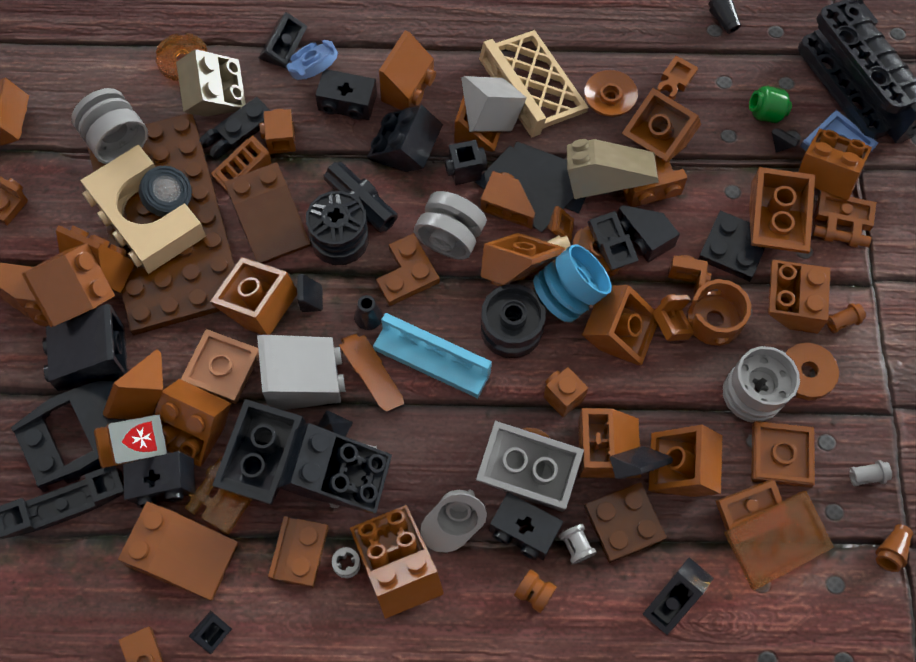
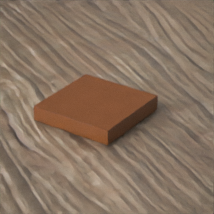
M754 421L752 424L751 481L763 483L768 480H775L776 484L812 488L815 485L814 427Z

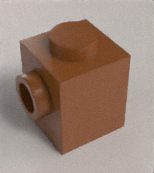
M291 109L264 111V122L260 123L261 139L266 140L269 154L296 151L295 128Z
M567 367L561 373L557 370L547 378L543 397L564 418L585 400L588 387Z

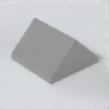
M462 77L469 132L512 131L527 97L504 78Z

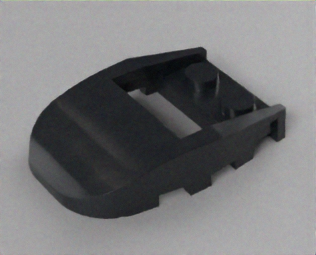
M96 381L49 398L11 427L33 473L36 485L43 493L49 491L48 485L62 480L69 484L80 480V477L102 468L100 466L94 430L106 427L110 423L132 420L106 418L103 415L115 381ZM71 403L93 451L66 465L45 419L50 416L52 411Z

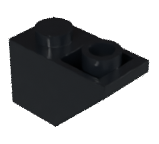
M625 205L621 206L618 210L617 216L624 234H629L635 252L639 256H643L648 263L675 247L680 233L664 213Z

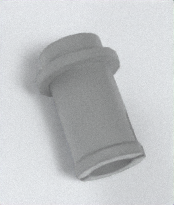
M877 460L872 465L850 467L849 476L854 487L874 482L886 484L887 480L892 479V470L888 462Z

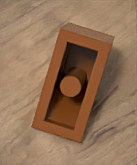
M492 171L481 197V211L532 229L535 212L520 181L509 173Z

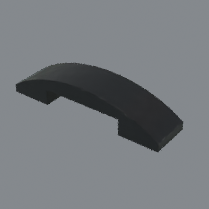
M116 466L85 474L86 479L33 499L25 501L24 498H20L1 505L0 538L20 536L66 522L124 494V488Z

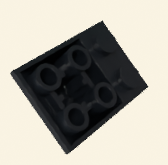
M307 423L295 429L278 488L306 498L376 514L392 454Z

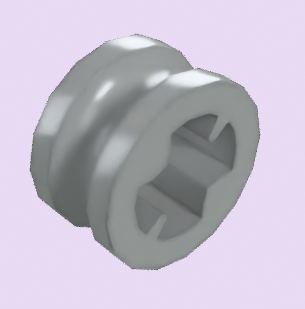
M340 548L334 553L332 567L341 578H351L360 570L361 562L359 555L352 548ZM347 555L352 556L351 561L352 563L355 562L354 566H348L345 571L341 570L342 566L338 563L339 559H346Z

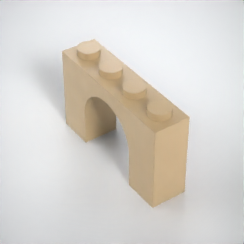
M138 144L80 181L86 190L82 193L91 207L97 205L100 209L97 214L106 227L112 225L116 230L112 234L121 247L127 245L131 250L127 254L135 266L138 268L142 265L149 274L206 237L200 221L185 203L161 219L148 224L133 223L123 217L127 201L139 191L140 182L146 172L155 167L154 163Z

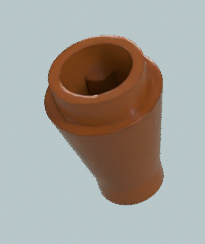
M897 524L890 535L877 548L875 552L877 556L876 562L880 567L890 572H899L901 568L906 566L910 542L913 536V531L909 527Z

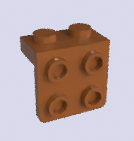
M655 155L659 183L623 189L628 205L630 207H637L681 195L688 178L684 169L673 171L670 162H665Z

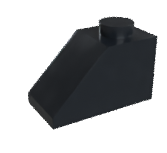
M689 557L643 612V615L668 635L703 595L714 577Z

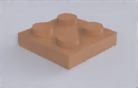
M206 329L181 380L219 398L237 404L259 358L258 348Z

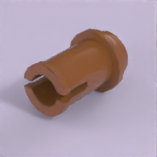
M851 303L847 306V309L829 315L827 326L832 333H837L839 330L853 324L860 325L866 319V312L862 305Z

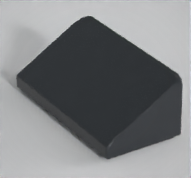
M285 12L276 23L258 58L286 68L308 26Z
M640 446L610 456V461L615 478L622 479L672 464L673 458L648 447Z

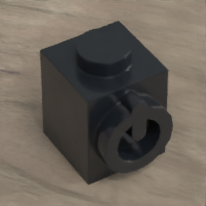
M476 140L449 145V159L445 160L447 175H452L455 185L482 180V172L488 169L484 148H478Z

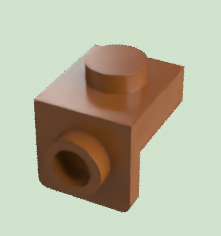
M674 255L669 266L668 278L694 282L695 296L699 287L711 281V273L707 272L708 261L697 260L688 255Z
M667 295L652 312L667 341L688 340L694 334L682 310L691 301L688 295Z

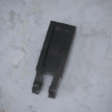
M255 97L214 127L215 129H209L202 135L199 141L205 148L214 144L209 154L214 159H217L231 149L234 150L259 132L260 123L264 122V111L271 110L258 97Z

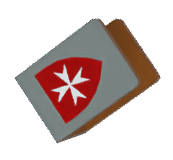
M160 415L110 423L106 427L94 430L100 466L102 468L167 454Z

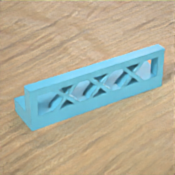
M388 313L384 314L382 318L383 329L373 345L375 351L478 399L491 374L492 361Z

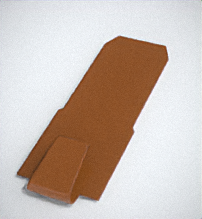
M357 334L342 338V344L339 347L355 372L359 374L379 407L387 412L403 405L402 394L382 365L381 359L366 336L362 335L359 337Z

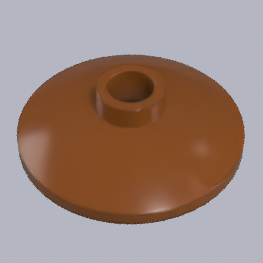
M604 70L595 73L589 78L585 85L584 96L589 107L598 114L616 117L628 113L635 106L638 90L636 84L628 75L616 70Z

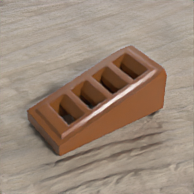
M251 136L224 160L211 175L227 192L224 183L228 181L224 175L226 172L233 178L268 166L272 163L270 154L254 136ZM245 159L249 162L247 166L243 162ZM236 165L241 170L239 174L233 168Z

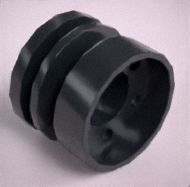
M329 191L319 195L311 202L306 212V225L315 255L323 262L331 265H347L357 261L365 253L369 244L366 211L361 201L353 194L344 191Z

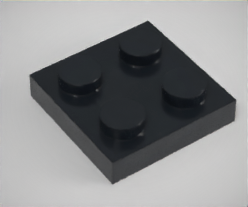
M720 210L698 260L708 261L709 265L750 282L765 247L751 246L750 222Z

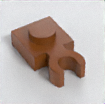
M675 55L663 72L662 82L659 83L657 91L670 92L669 98L675 100L678 89L683 92L686 90L697 74L698 67Z

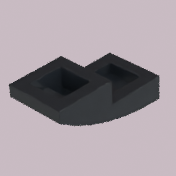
M616 211L590 219L587 222L593 238L611 271L639 261L629 234H624Z

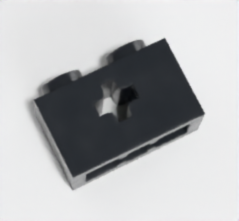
M328 69L324 70L315 95L318 110L331 115L349 116L356 120H370L377 96L376 79Z
M180 451L123 464L124 500L137 504L138 508H144L147 501L155 505L156 502L161 501L180 502L184 500V496L196 494L194 458Z
M507 492L490 523L489 531L493 533L492 537L504 545L512 543L521 548L520 552L524 556L532 560L540 558L544 561L563 521ZM528 524L529 531L521 534L519 532L520 527Z

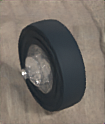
M157 166L150 169L143 176L139 185V197L142 204L148 211L157 216L164 217L184 203L188 205L191 199L192 189L188 178L180 170L171 166Z

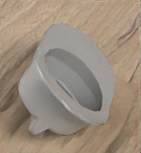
M457 489L446 493L421 524L420 534L428 548L436 552L448 553L459 549L486 522L487 512L485 506L475 497L471 489L468 491Z

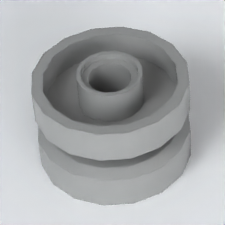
M436 191L431 194L425 206V213L420 215L414 227V233L424 245L433 251L453 259L464 260L469 258L476 244L475 238L480 236L487 219L478 206L468 199L454 193Z

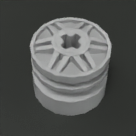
M104 88L90 93L75 106L72 113L71 123L97 160L104 164L111 162L138 144L142 148L148 138V129L137 113L133 111L123 94L116 89Z
M766 346L750 349L727 375L723 384V398L727 407L737 417L747 422L770 420L796 395L800 385L799 371L794 361L783 351Z

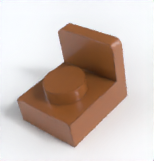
M0 176V222L8 226L28 202V199L22 192L24 188L12 178L6 180Z

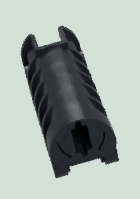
M842 0L823 7L816 18L819 25L818 30L804 36L798 45V51L851 122L865 136L878 139L889 134L895 143H901L916 135V77L909 70V66L898 56L897 51L886 41L883 33L879 32L875 27L879 21L867 8L863 0ZM822 62L829 64L832 69H827ZM853 102H856V103L860 104L861 107H862V110H861V109H857V107L853 104Z

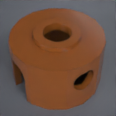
M716 279L706 282L698 288L687 310V319L694 331L693 335L708 345L721 346L731 343L739 336L751 315V302L748 294L739 285L729 280ZM717 313L722 317L723 323L720 326H713L708 322L707 315Z

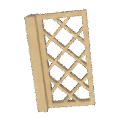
M535 30L495 43L493 39L483 42L479 60L488 74L494 78L506 79L527 97L518 118L531 138L540 135L543 128L587 112L588 105ZM532 41L537 50L534 51L522 47V43ZM507 49L516 52L513 59L504 56L501 51ZM522 54L534 58L532 65L517 60L518 55ZM536 59L546 62L550 69L547 70L534 66ZM514 67L528 71V78L517 75ZM532 73L547 77L545 84L531 80ZM553 79L561 82L563 90L549 86V80ZM527 87L543 91L541 98L531 95ZM545 93L559 96V104L545 100ZM563 98L574 101L577 107L570 108L562 105ZM541 106L555 110L556 114L546 118L541 111Z

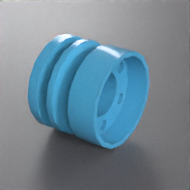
M576 244L571 245L557 256L555 263L551 262L543 270L539 271L533 280L535 290L546 308L557 318L570 323L589 309V305L596 304L608 295L612 288L610 278L598 259L587 249Z

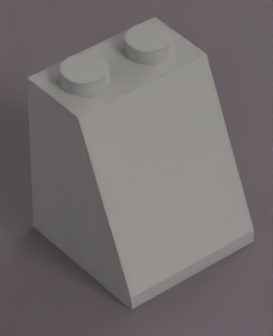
M257 335L262 393L268 406L280 410H290L341 403L340 392H346L344 375H338L337 365L342 364L340 347H334L332 337Z

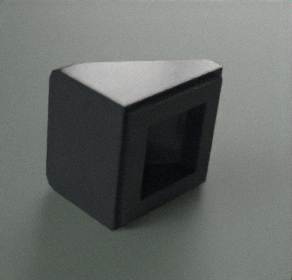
M299 274L297 276V300L302 312L322 311L323 291L320 283L304 274Z

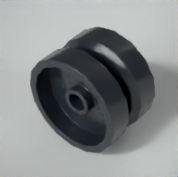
M506 284L494 289L486 297L481 311V337L485 345L494 354L504 358H519L530 354L539 345L543 335L546 320V308L543 302L532 289L520 284Z

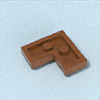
M414 233L389 244V250L399 268L376 279V284L389 307L440 283L438 274Z

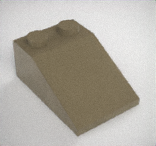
M579 139L567 145V170L574 199L659 183L654 152L597 139Z

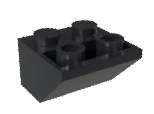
M422 104L388 113L383 117L381 121L382 126L377 136L371 142V149L367 158L404 172L423 169L443 124Z

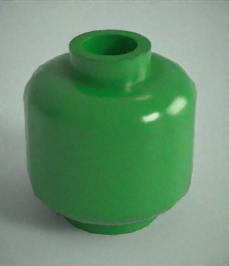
M762 86L754 91L749 101V110L754 118L770 123L782 121L785 116L789 115L792 108V102L787 91L771 86Z

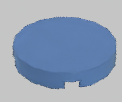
M323 40V44L317 45L316 42L310 43L294 53L290 59L292 63H288L286 66L292 78L297 80L307 79L331 66L338 55L332 41Z

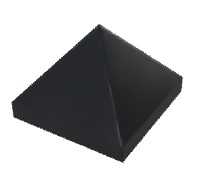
M775 128L772 131L776 153L795 147L800 143L799 139L780 128Z
M326 410L318 427L346 437L353 422Z
M210 610L189 637L211 655L232 628Z

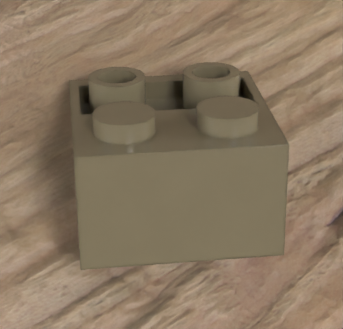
M195 49L176 62L184 113L212 116L236 112L246 105L239 59Z

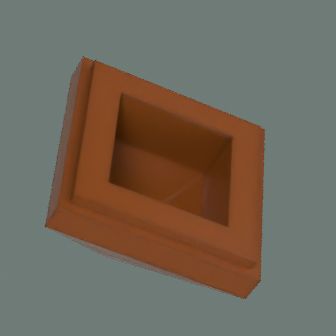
M556 206L548 229L560 237L567 235L571 243L574 218L562 208Z

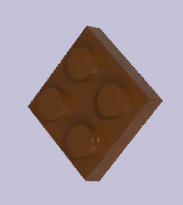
M641 482L586 503L584 506L609 563L664 542L667 539Z

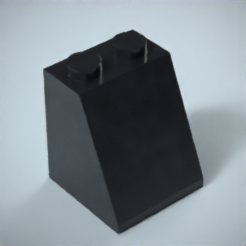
M110 304L96 307L54 327L46 326V337L43 338L42 344L44 353L47 355L48 364L44 365V376L46 381L50 382L57 391L74 389L102 380L116 382L128 372L125 327Z

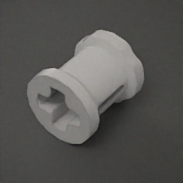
M583 524L569 528L558 535L560 540L565 542L572 556L570 559L572 565L582 562L597 553L595 548H591L583 532L585 530Z

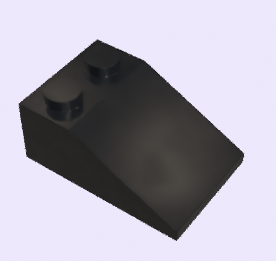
M245 399L212 486L272 505L280 490L278 485L295 429L307 424L303 416Z

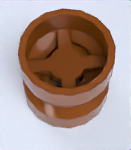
M530 569L514 596L521 601H528L531 603L532 609L541 613L557 586L550 581H542L539 578V574Z

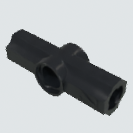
M341 161L334 162L328 167L323 175L324 180L335 191H344L353 194L359 199L366 211L367 221L380 233L386 232L393 226L398 218L397 213L379 197L377 190L367 179L358 178Z

